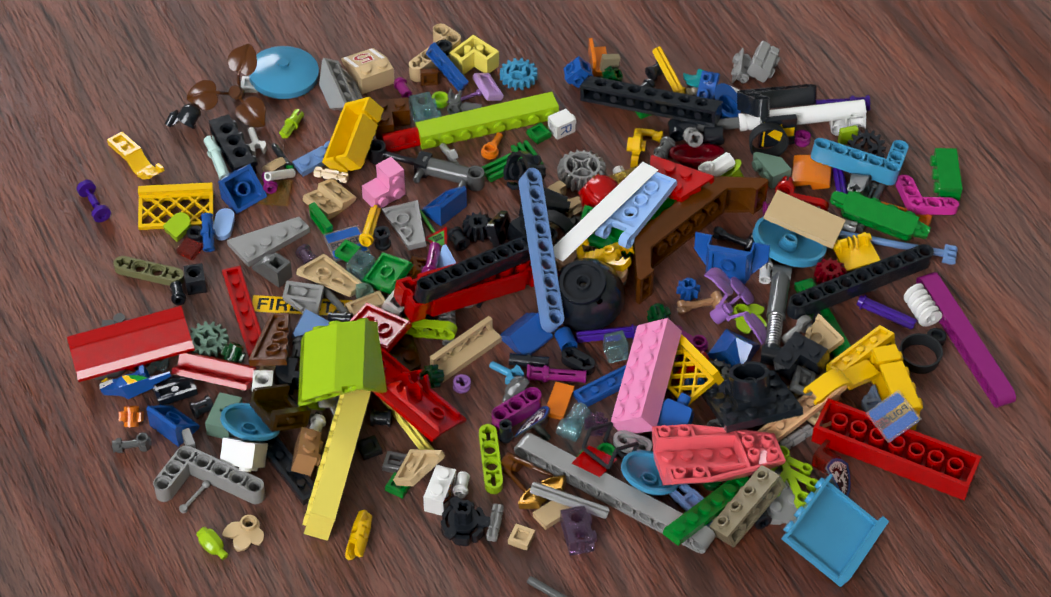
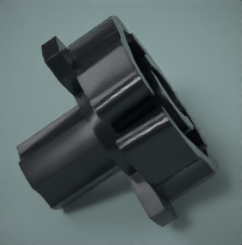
M528 151L512 152L507 157L503 178L504 180H518L519 182L520 177L529 168H536L541 173L542 180H544L546 168L543 164H540L542 161L540 155L533 156ZM507 182V187L511 190H520L516 182Z
M458 496L450 498V506L442 512L441 531L446 539L452 540L458 546H469V535L475 528H478V530L472 534V542L477 543L484 535V527L490 526V517L485 516L481 507H477L475 510L473 502L462 500Z

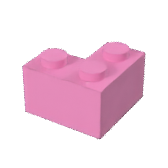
M389 157L376 165L377 178L362 185L363 199L371 207L377 205L379 208L385 207L405 195L404 169L392 157Z

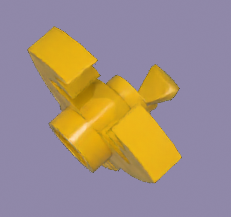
M635 128L634 136L628 137L627 151L632 152L630 168L636 169L638 167L640 153L645 151L646 141L643 140V136H650L652 140L660 142L663 137V131L658 132L652 129Z
M588 238L575 249L579 259H598L616 271H624L632 263L631 257L624 260L621 251L624 250L626 255L629 252L634 254L633 246L630 249H626L620 246L618 242L594 251L584 252L582 245L589 246Z

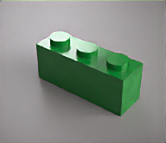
M935 148L934 155L930 156V166H933L932 180H935L933 191L937 193V197H950L960 201L962 182L957 148Z

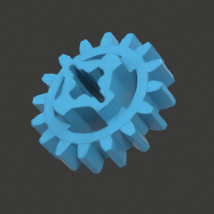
M514 58L512 62L507 60V64L503 63L502 68H500V81H503V85L508 84L509 89L514 87V90H517V88L524 90L525 86L530 88V84L534 85L535 80H537L538 73L535 64H529L530 60L523 61V58L519 61Z

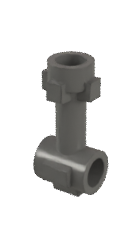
M144 432L139 433L136 439L122 441V438L112 440L113 452L123 453V449L138 447L140 451L146 452L152 445L151 438Z

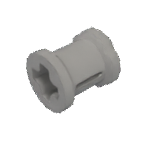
M688 127L684 130L683 138L691 147H698L702 144L703 136L695 127Z

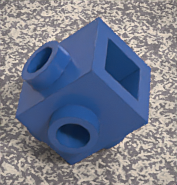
M579 56L563 68L566 82L577 88L580 87L588 75L593 76L591 64Z

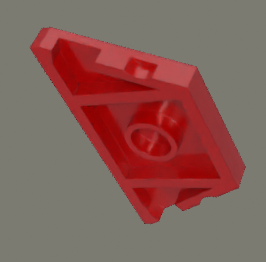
M654 155L650 157V166L658 169L657 172L677 180V186L668 196L670 199L683 202L692 194L701 191L703 185L708 182L712 184L715 181L713 175Z

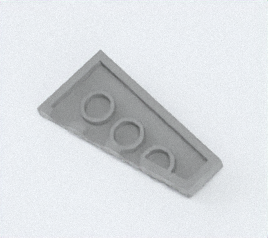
M296 217L227 240V245L250 267L265 255L273 254L310 233V227L300 217Z

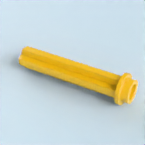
M662 47L654 48L652 53L673 92L686 94V88L680 83Z
M377 205L370 207L363 233L359 236V242L364 247H368L374 242V229L381 212V208L377 207Z

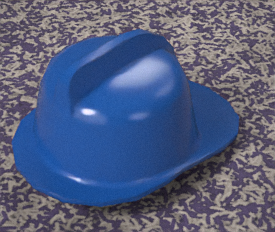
M725 83L718 84L715 88V100L722 101L721 119L738 117L741 111L737 110L736 91Z

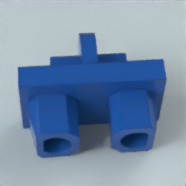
M702 71L696 96L715 100V88L718 85L720 74Z

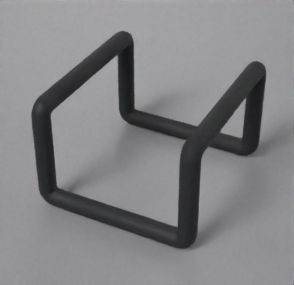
M607 422L588 429L582 444V450L606 469H611L616 454L624 458L626 455L621 450L634 447L632 452L637 451L639 443L633 442L615 448L607 465L586 448L591 432L605 427L608 428L603 442L609 443L607 439L613 423Z

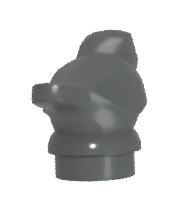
M515 376L511 379L505 388L502 403L527 389L529 380L523 376Z

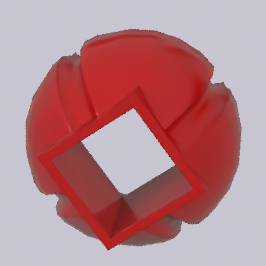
M595 175L578 192L582 207L584 208L585 205L596 207L619 184L609 176Z

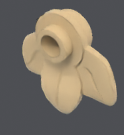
M245 515L239 522H231L222 533L223 537L233 539V546L237 552L248 549L251 543L259 546L264 539V533L260 529L259 520L253 515Z

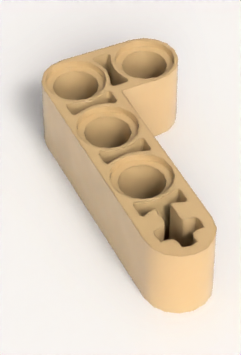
M440 23L433 27V43L439 40H448L452 43V50L461 44L460 34L447 25ZM428 48L409 62V77L414 82L421 81L420 69L438 68L426 55Z

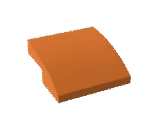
M794 155L791 177L794 180V186L811 185L812 190L830 188L831 166L811 159V155Z

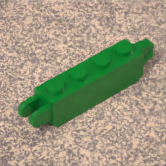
M834 191L831 194V204L842 209L841 215L845 219L857 221L858 224H863L866 227L903 241L911 240L912 236L927 239L931 227L918 221L919 217L911 211L905 212L899 210L895 205L883 204L880 200L865 197L858 191H849L848 194Z

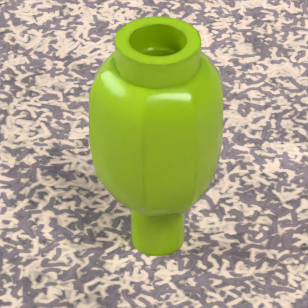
M202 527L197 532L199 544L209 554L218 555L222 560L228 557V553L224 550L222 539L213 529Z

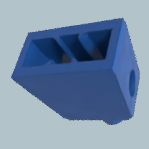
M680 393L677 401L667 398L662 404L657 426L692 424L694 412L692 408L687 407L691 397Z

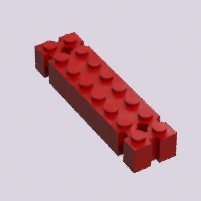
M531 260L426 304L417 302L414 298L417 281L451 265L417 274L416 279L413 280L410 276L396 280L393 296L400 307H405L404 313L410 322H417L425 319L427 314L432 317L524 290L526 285L534 287Z

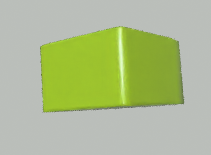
M182 212L173 215L163 225L165 232L176 242H179L192 226L190 217Z

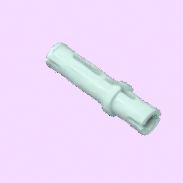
M209 135L204 138V143L208 149V157L212 159L219 180L229 174V171L221 155L222 150L217 145L215 137Z

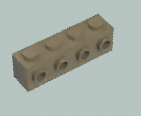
M761 465L746 484L739 489L734 498L726 504L722 512L712 521L710 528L714 531L715 536L734 548L786 487L781 476Z

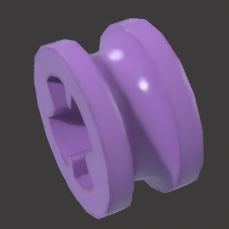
M460 374L455 376L453 379V389L455 392L463 394L470 390L471 380L467 375Z

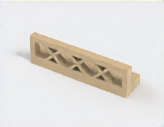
M487 316L430 356V365L438 364V369L443 370V382L502 342V337L493 329V319Z

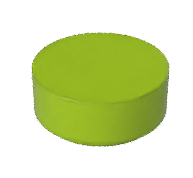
M443 91L435 92L431 97L432 105L436 108L446 107L449 104L448 94Z

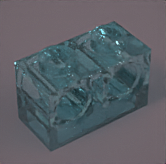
M430 92L409 96V108L415 122L442 117L440 110L436 109V100L431 97Z

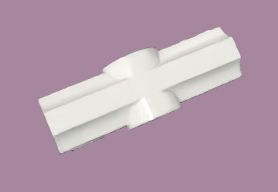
M726 152L713 161H707L699 165L698 171L713 176H721L735 167L736 163L730 153Z

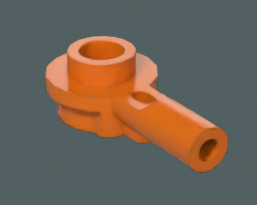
M498 132L492 142H488L483 146L481 155L484 158L491 160L499 155L497 146L503 138L502 133Z

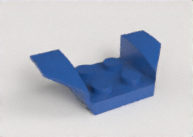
M695 232L694 249L706 265V272L711 268L717 267L724 271L729 279L737 277L745 285L751 275L769 261L770 245L753 242L751 251L748 252L712 245V235Z

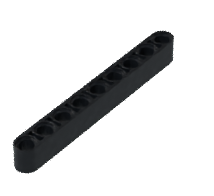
M550 227L552 244L555 246L558 234L554 228ZM527 235L420 278L416 284L415 300L421 304L432 302L530 261Z
M921 244L793 294L789 299L787 315L792 319L798 320L803 315L809 316L816 313L817 310H824L925 270L931 264L934 250L930 245Z

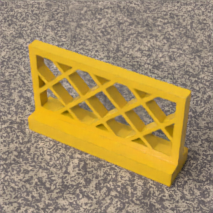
M212 182L138 186L139 230L164 229L163 225L165 223L161 219L166 215L172 217L173 214L170 211L176 206L182 210V213H186L191 217L192 226L202 227V221L198 217L203 213H212L214 224V188ZM201 199H209V203L204 207L198 202ZM183 200L191 201L186 208L180 204ZM164 201L172 202L167 209L161 205ZM143 202H153L154 205L147 210L143 206ZM194 205L201 209L195 215L189 211ZM157 207L163 210L158 217L151 213ZM148 215L154 219L151 223L143 224V219Z
M681 334L676 355H684L683 362H674L673 367H682L681 374H672V367L667 389L677 399L684 390H692L689 406L713 384L720 385L724 379L720 372ZM695 366V373H686V367ZM706 377L708 379L703 385H697L698 378ZM685 378H694L693 385L684 386ZM680 379V385L671 386V380Z

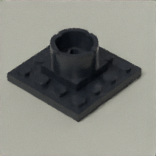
M749 361L744 362V364L734 365L729 370L728 380L720 385L713 384L702 394V397L726 433L803 415V407L777 372L769 370L766 365L760 362Z

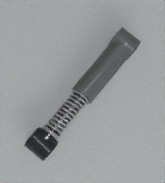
M773 264L766 315L768 319L765 345H762L760 363L764 365L774 366L773 359L782 349L780 342L783 321L786 318L792 273L791 266Z

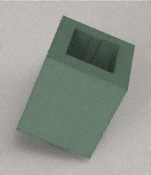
M760 152L753 153L752 168L758 172L761 178L769 180L768 186L771 189L775 188L778 182L782 181L783 177L787 176V181L789 180L792 169L782 157Z

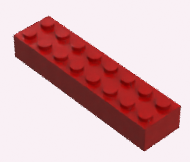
M827 399L813 428L812 442L965 501L978 471L982 456L909 428L904 429L888 440L882 431L894 424L893 422L886 424L882 428L884 424L880 422H884V419L881 418L875 423L869 413L833 399ZM831 421L830 426L822 427L823 424Z

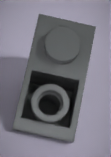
M278 253L265 255L252 266L254 271L279 288L292 278L291 262Z

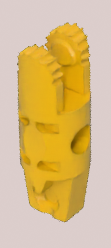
M366 510L359 511L353 523L345 552V558L348 560H352L356 556H364L372 522V515Z

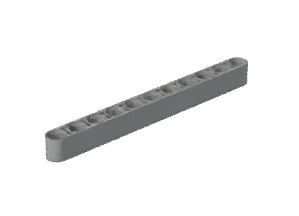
M526 433L514 447L515 453L520 458L552 473L554 476H565L568 484L660 533H663L666 526L683 514L607 473L598 477L571 464L577 457L532 433ZM704 526L684 541L682 545L703 554L716 536L712 529Z

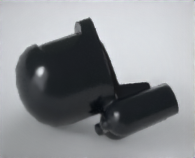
M185 104L179 113L178 110L170 112L165 125L173 127L180 121L186 126L195 129V124L201 116V111L194 104Z

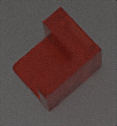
M826 439L813 454L811 466L829 476L825 469L827 463L831 459H841V457L828 450L830 441Z

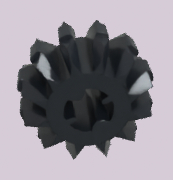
M481 211L479 214L472 212L471 216L466 215L462 223L464 236H467L469 240L474 239L475 243L478 240L484 242L485 239H489L487 223L492 218H489L488 213L482 215Z

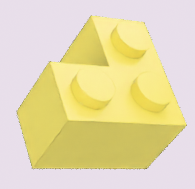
M472 35L449 52V59L463 75L474 67L483 73H491L499 67V51L475 35Z

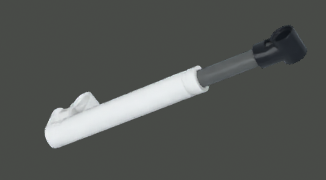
M864 99L770 110L769 116L796 114L797 125L829 121L831 133L835 136L839 135L840 128L857 125L858 128L862 127V130L866 129V105ZM739 113L738 117L720 119L716 126H723V130L738 128L740 131L753 130L756 126L760 125L761 117ZM670 119L668 121L669 137L678 142L684 139L683 134L686 128L695 127L698 132L703 133L704 126L706 125Z

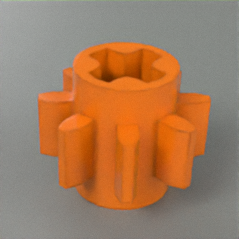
M124 406V411L119 412V421L124 422V427H139V422L144 421V411H140L139 406Z

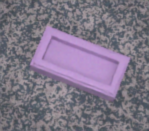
M474 73L472 78L487 101H501L504 95L489 73Z

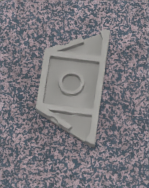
M778 466L774 472L780 475L782 472L781 466ZM787 480L785 482L786 487L782 490L780 496L766 509L768 515L772 518L770 524H788L789 521L796 519L794 514L798 509L795 507V496Z

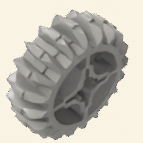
M585 149L580 152L576 150L575 153L570 151L568 155L564 154V157L559 161L557 166L558 179L567 185L566 189L571 188L572 192L574 190L579 192L595 175L606 176V165L603 158L599 157L598 153L593 154L592 150L586 152Z

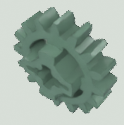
M204 321V325L201 326L198 323L196 329L190 328V336L195 349L190 352L209 357L214 355L217 358L225 344L228 345L229 337L226 328L222 329L221 324L215 326V322H212L208 325L207 321Z

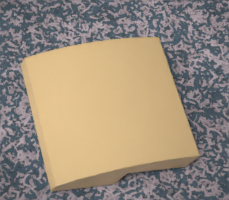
M333 178L318 183L317 190L303 196V201L307 205L315 202L328 220L340 214L356 200V196Z

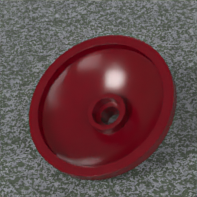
M688 143L670 149V156L675 161L695 170H698L699 165L702 163L713 161L724 154L722 147L709 143H702L698 147H691Z

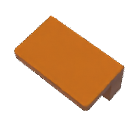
M589 38L588 54L593 76H602L599 66L602 54H607L606 46L594 47L593 38Z

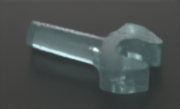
M169 358L164 359L162 362H159L160 360L151 362V365L147 368L149 374H153L156 370L165 372L170 364Z

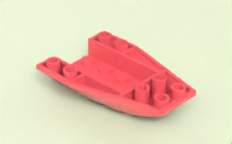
M694 424L652 426L653 456L663 486L712 483L751 476L761 465L768 469H773L784 464L786 461L774 433L749 430L726 433L722 427Z

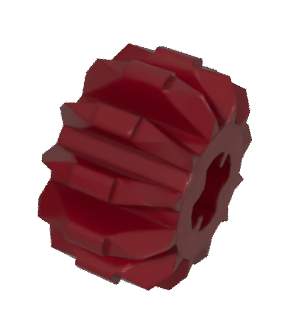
M830 257L828 260L822 259L821 262L817 263L814 278L817 284H821L847 274L844 263H839L838 259L834 261Z

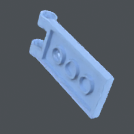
M656 172L595 230V235L606 239L611 233V228L615 227L624 231L619 237L618 244L626 249H630L634 244L635 237L675 189L677 180Z

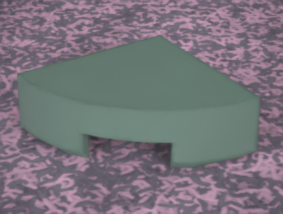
M368 283L356 284L357 299L375 292Z

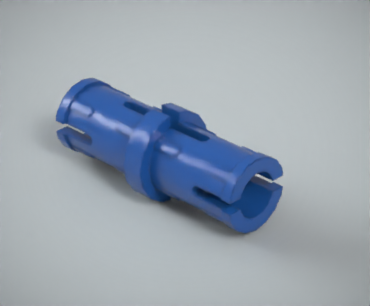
M203 213L201 214L202 230L200 231L201 236H203V251L213 252L215 251L214 235L216 234L215 229H213V214Z

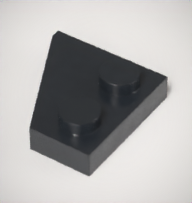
M500 211L487 223L489 239L493 248L505 243L511 222L508 211Z
M171 376L155 384V388H152L159 405H167L198 395L193 379L184 376Z

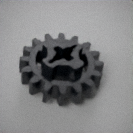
M865 129L864 133L858 130V136L852 134L851 138L853 141L848 140L847 144L850 145L849 147L865 152L864 146L867 143L869 149L867 153H877L876 156L885 157V154L882 153L886 151V147L882 146L885 144V140H880V134L875 136L874 130L871 134L868 133L867 129ZM860 139H863L862 142H860L859 144H856L857 141H859Z

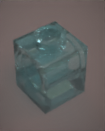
M358 250L346 263V270L362 282L374 265L375 257L370 253Z

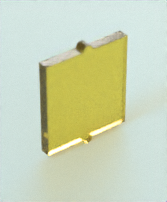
M274 180L278 185L276 192L273 194L265 192L267 197L257 202V204L271 205V207L274 205L288 206L292 180Z

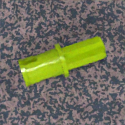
M295 109L290 118L285 120V125L279 132L281 138H289L292 132L298 128L299 122L304 117L302 111L297 115L300 110Z

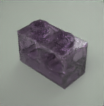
M585 506L560 510V523L569 555L594 551L597 534L595 530L591 529L592 517L590 513L586 512Z

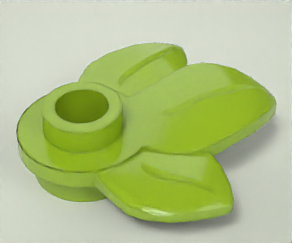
M737 304L733 308L732 315L745 311L749 312V314L754 313L767 327L765 320L761 317L765 310L763 306L758 304H750L748 306ZM744 317L734 318L736 320V327L741 332L750 334L752 329L746 323Z

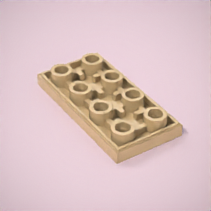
M779 190L776 191L763 218L833 249L846 221Z

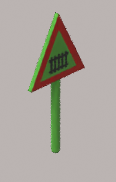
M420 209L422 219L432 232L431 235L425 237L426 242H437L441 245L442 249V245H447V227L436 232Z

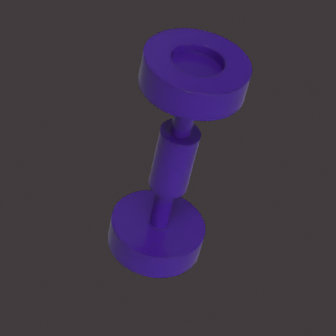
M92 180L80 182L76 190L81 197H88L94 208L92 211L93 219L96 222L106 221L111 216V211L107 205H100L93 194L96 190L95 184Z

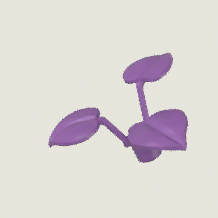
M714 267L708 270L704 276L712 280L725 293L720 303L710 312L713 321L721 324L725 320L729 322L731 319L743 316L761 345L764 344L767 330L763 322L754 313L749 314V312L745 311L732 315L733 308L731 305L741 298L747 305L753 303L754 297L751 291L737 277L729 279L720 268ZM734 290L738 295L731 302L724 304L727 297L732 295Z

